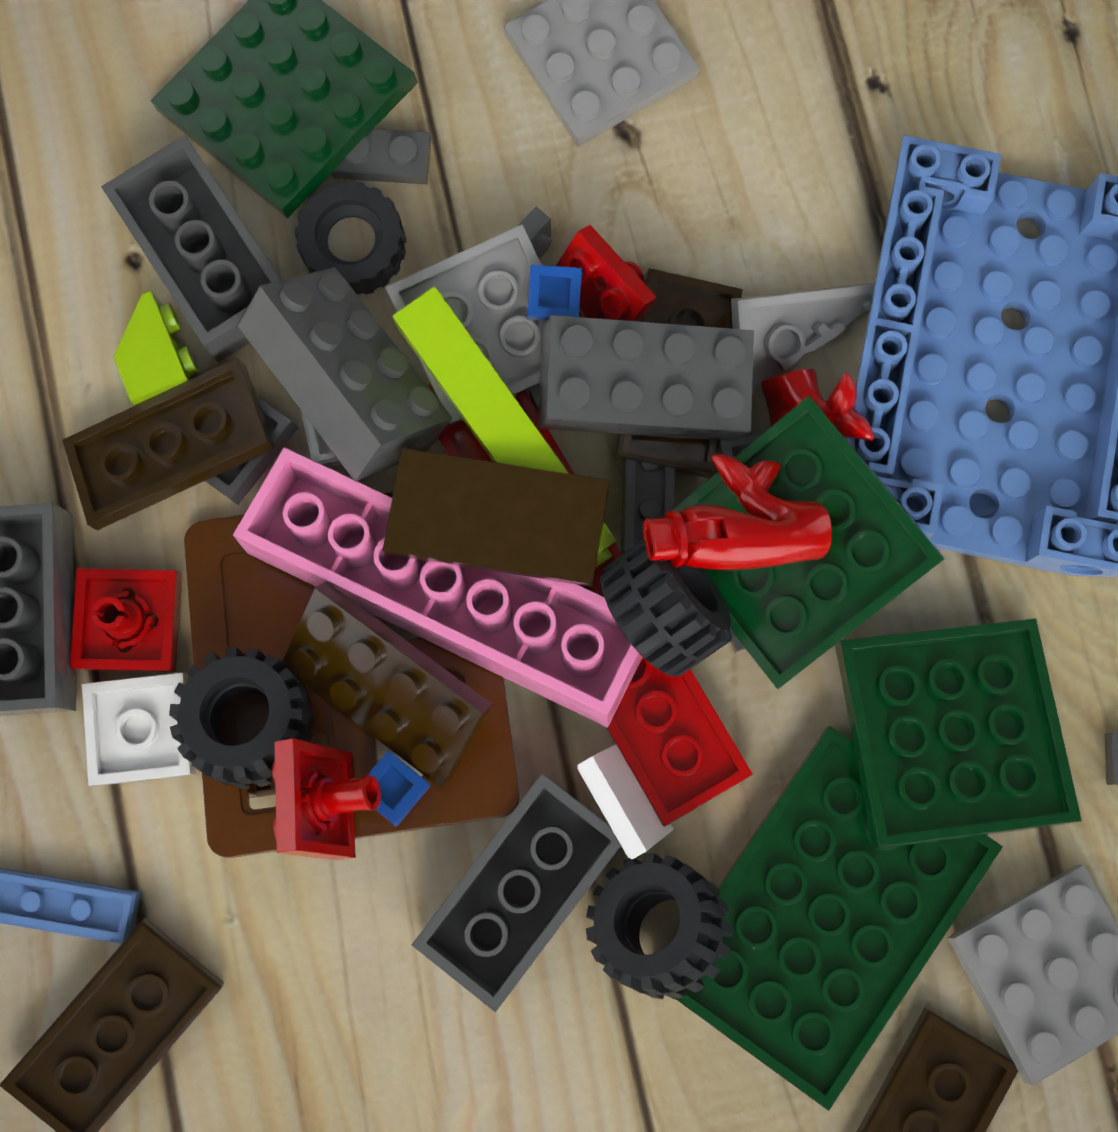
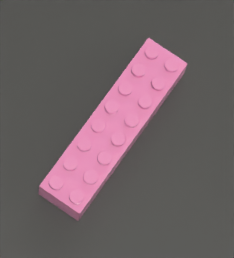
M283 448L233 534L247 554L313 586L318 587L327 581L369 613L608 728L642 656L619 629L610 613L605 597L577 584L385 554L382 549L392 498L287 448Z

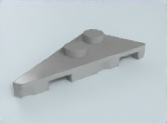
M875 282L731 299L733 329L754 330L752 393L758 390L756 386L779 370H788L798 363L801 356L805 353L814 352L845 331V325L866 311L870 312Z

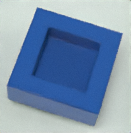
M530 265L527 319L547 321L550 315L579 317L582 268Z
M389 750L368 774L377 779L381 790V802L376 811L396 827L399 826L431 787L426 780Z

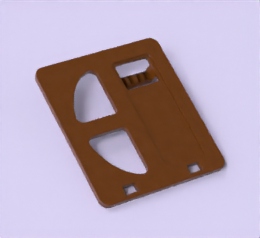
M393 492L384 493L391 498L393 497ZM245 514L196 522L189 527L184 537L193 664L199 669L207 665L204 659L205 656L215 652L222 659L226 657V648L238 647L244 654L247 653L248 647L259 649L266 657L271 654L282 662L311 595L316 586L246 553L233 536ZM421 637L406 639L447 671L460 673L464 677V684L493 705L453 778L445 786L440 788L422 775L421 777L431 787L398 827L394 826L376 810L355 811V839L501 818L510 815L519 804L520 793L504 677ZM300 681V684L307 690L311 699L308 701V705L314 710L315 721L308 724V727L314 732L313 735L326 734L330 748L352 753L353 779L368 775L379 762L376 738ZM246 693L228 703L220 716L218 726L219 736L224 745L236 746L247 743L263 730L269 716V702L265 694ZM202 773L207 842L215 854L224 858H236L277 851V840L273 830L276 806L252 809L249 798L276 795L273 776L270 777L272 784L260 787L255 783H250L249 789H242L232 784L226 786Z

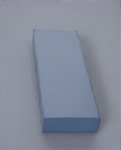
M0 868V923L122 944L134 930L142 891Z

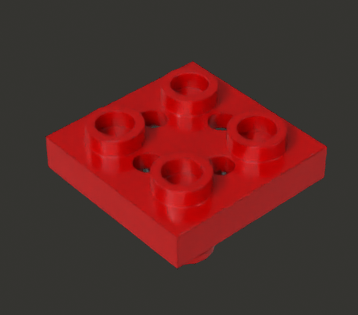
M591 225L577 231L556 264L557 267L582 268L579 317L639 322L657 298L644 284V275L640 267L631 261L624 262Z
M77 568L70 669L176 672L182 573L177 570ZM128 590H134L135 592L133 601L125 599L130 598L132 595ZM151 615H156L159 620L154 628H152V625L155 623V619ZM129 646H132L130 651L123 653L120 649H127Z
M297 739L275 741V761L272 767V776L276 792V816L274 818L273 830L277 840V853L330 860L356 858L354 812L361 810L371 811L379 807L381 790L377 779L370 775L353 779L351 752Z

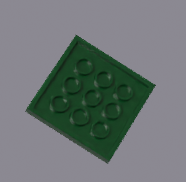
M249 0L150 101L158 112L288 219L342 163L352 149L413 89L418 81L415 73L322 0Z
M810 396L806 397L735 458L749 468L755 463L764 460L780 463L781 468L768 490L770 494L783 500L813 501L823 504L829 513L831 521L832 540L829 551L824 558L771 567L739 570L705 569L726 603L732 622L733 634L777 689L789 682L945 560V557ZM718 472L673 509L680 512L690 506L716 505L746 513L737 496L727 488Z
M1036 618L841 640L835 645L873 850L1074 824L1082 821Z

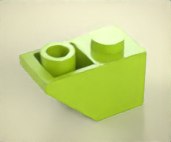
M152 291L141 294L113 356L129 399L134 405L178 386L199 373L197 363L189 347L181 348L175 332L182 330L175 310L170 303L163 305Z

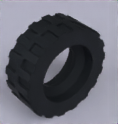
M346 181L338 182L336 186L330 188L326 186L321 189L318 195L312 196L306 202L307 206L304 211H300L298 216L299 225L295 227V237L298 241L296 246L309 273L336 267L356 294L365 293V295L374 293V290L381 286L382 288L390 283V278L393 275L396 276L400 271V263L402 260H405L406 255L404 243H407L405 231L394 203L389 197L385 198L379 189L374 186L373 188L367 187L365 183L355 182V184H347ZM349 217L365 220L375 232V244L371 252L363 259L353 262L337 258L332 254L328 246V236L332 227L340 220Z

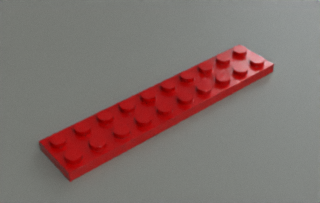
M431 383L428 384L427 386H428V387L430 388V390L435 394V392H434V390H433V388H432V386H431ZM525 391L514 396L567 472L575 475L548 429H538V411L527 392ZM464 421L452 426L448 423L438 437L449 456L493 462ZM616 542L607 547L612 557L596 568L593 587L579 586L604 597L600 581L601 571L622 555ZM642 657L607 730L665 827L752 776L753 773L691 669L679 677L669 676L655 668Z

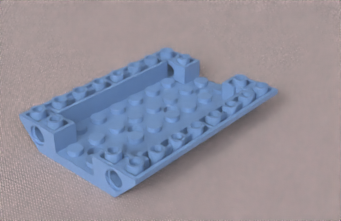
M904 135L901 140L856 383L857 398L854 409L869 422L873 430L874 439L872 441L846 437V439L937 549L1069 576L1118 577V176L1099 173L1087 189H1081L998 173L1001 154ZM1029 219L1035 222L1039 228L1040 236L1035 239L1022 236L1017 230V221ZM1010 308L1019 311L1025 320L1024 328L1013 330L1005 326L1001 319L1002 310ZM990 400L1003 402L1009 410L1008 422L996 423L992 421L985 411L986 402ZM980 493L991 499L993 506H995V512L992 517L980 518L973 514L969 506L971 495Z

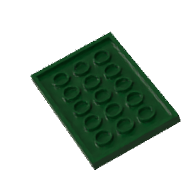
M827 726L717 887L720 891L718 897L727 903L730 912L723 919L732 924V936L723 937V944L730 948L727 959L718 956L714 964L721 970L714 979L708 975L701 978L705 986L696 993L685 988V997L676 1000L829 1111L1003 846L989 836L981 835L873 850L853 741L833 727Z

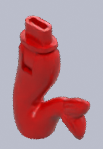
M812 368L788 372L761 382L771 427L806 397L810 396L843 436L869 441L874 439L873 430L869 422L854 409L857 391L852 376L849 373L845 372L827 401L822 397L817 375Z
M723 454L712 455V461L722 481L737 496L746 513L716 505H696L686 507L680 512L678 510L668 511L664 518H647L643 523V535L648 558L651 561L669 560L673 567L685 565L705 569L739 570L818 560L825 557L830 549L832 540L831 521L829 513L823 504L813 501L783 500L768 492L781 468L780 463L764 460L755 463L749 468L740 460Z

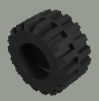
M643 539L601 571L602 591L610 613L619 629L635 650L664 674L679 677L732 641L733 627L728 608L718 588L704 568L685 565L673 567L669 560L651 561L648 558L645 540Z
M238 647L226 648V657L221 659L213 652L204 657L207 663L204 668L199 669L194 664L186 672L192 677L187 686L179 682L174 691L181 700L179 704H170L169 716L177 721L176 725L170 726L172 738L181 743L177 749L183 758L190 761L193 767L226 786L232 784L242 789H249L250 783H255L260 787L272 784L270 777L272 776V767L275 761L274 742L297 739L311 743L314 732L308 727V724L315 721L314 710L308 705V701L311 700L308 692L300 684L296 676L279 659L271 654L266 657L259 649L248 647L247 653L244 654ZM246 693L265 694L269 702V716L263 730L247 743L236 746L224 745L219 736L218 726L220 716L228 703Z
M651 853L644 854L643 863L636 858L624 860L625 870L620 872L613 867L606 874L610 882L605 888L598 884L593 892V895L599 898L597 905H588L586 917L594 921V926L586 928V935L588 941L597 945L591 950L595 961L605 965L603 971L610 978L652 998L663 1000L664 995L672 999L684 998L685 988L695 993L705 987L701 978L708 975L714 979L721 970L714 965L718 956L727 959L730 950L728 946L723 944V937L732 936V924L723 919L724 916L730 914L727 903L718 897L720 891L714 884L677 858L665 855L664 859H662L657 854ZM676 900L680 912V923L674 939L661 951L645 955L641 948L639 937L640 927L645 915L651 908L661 902Z

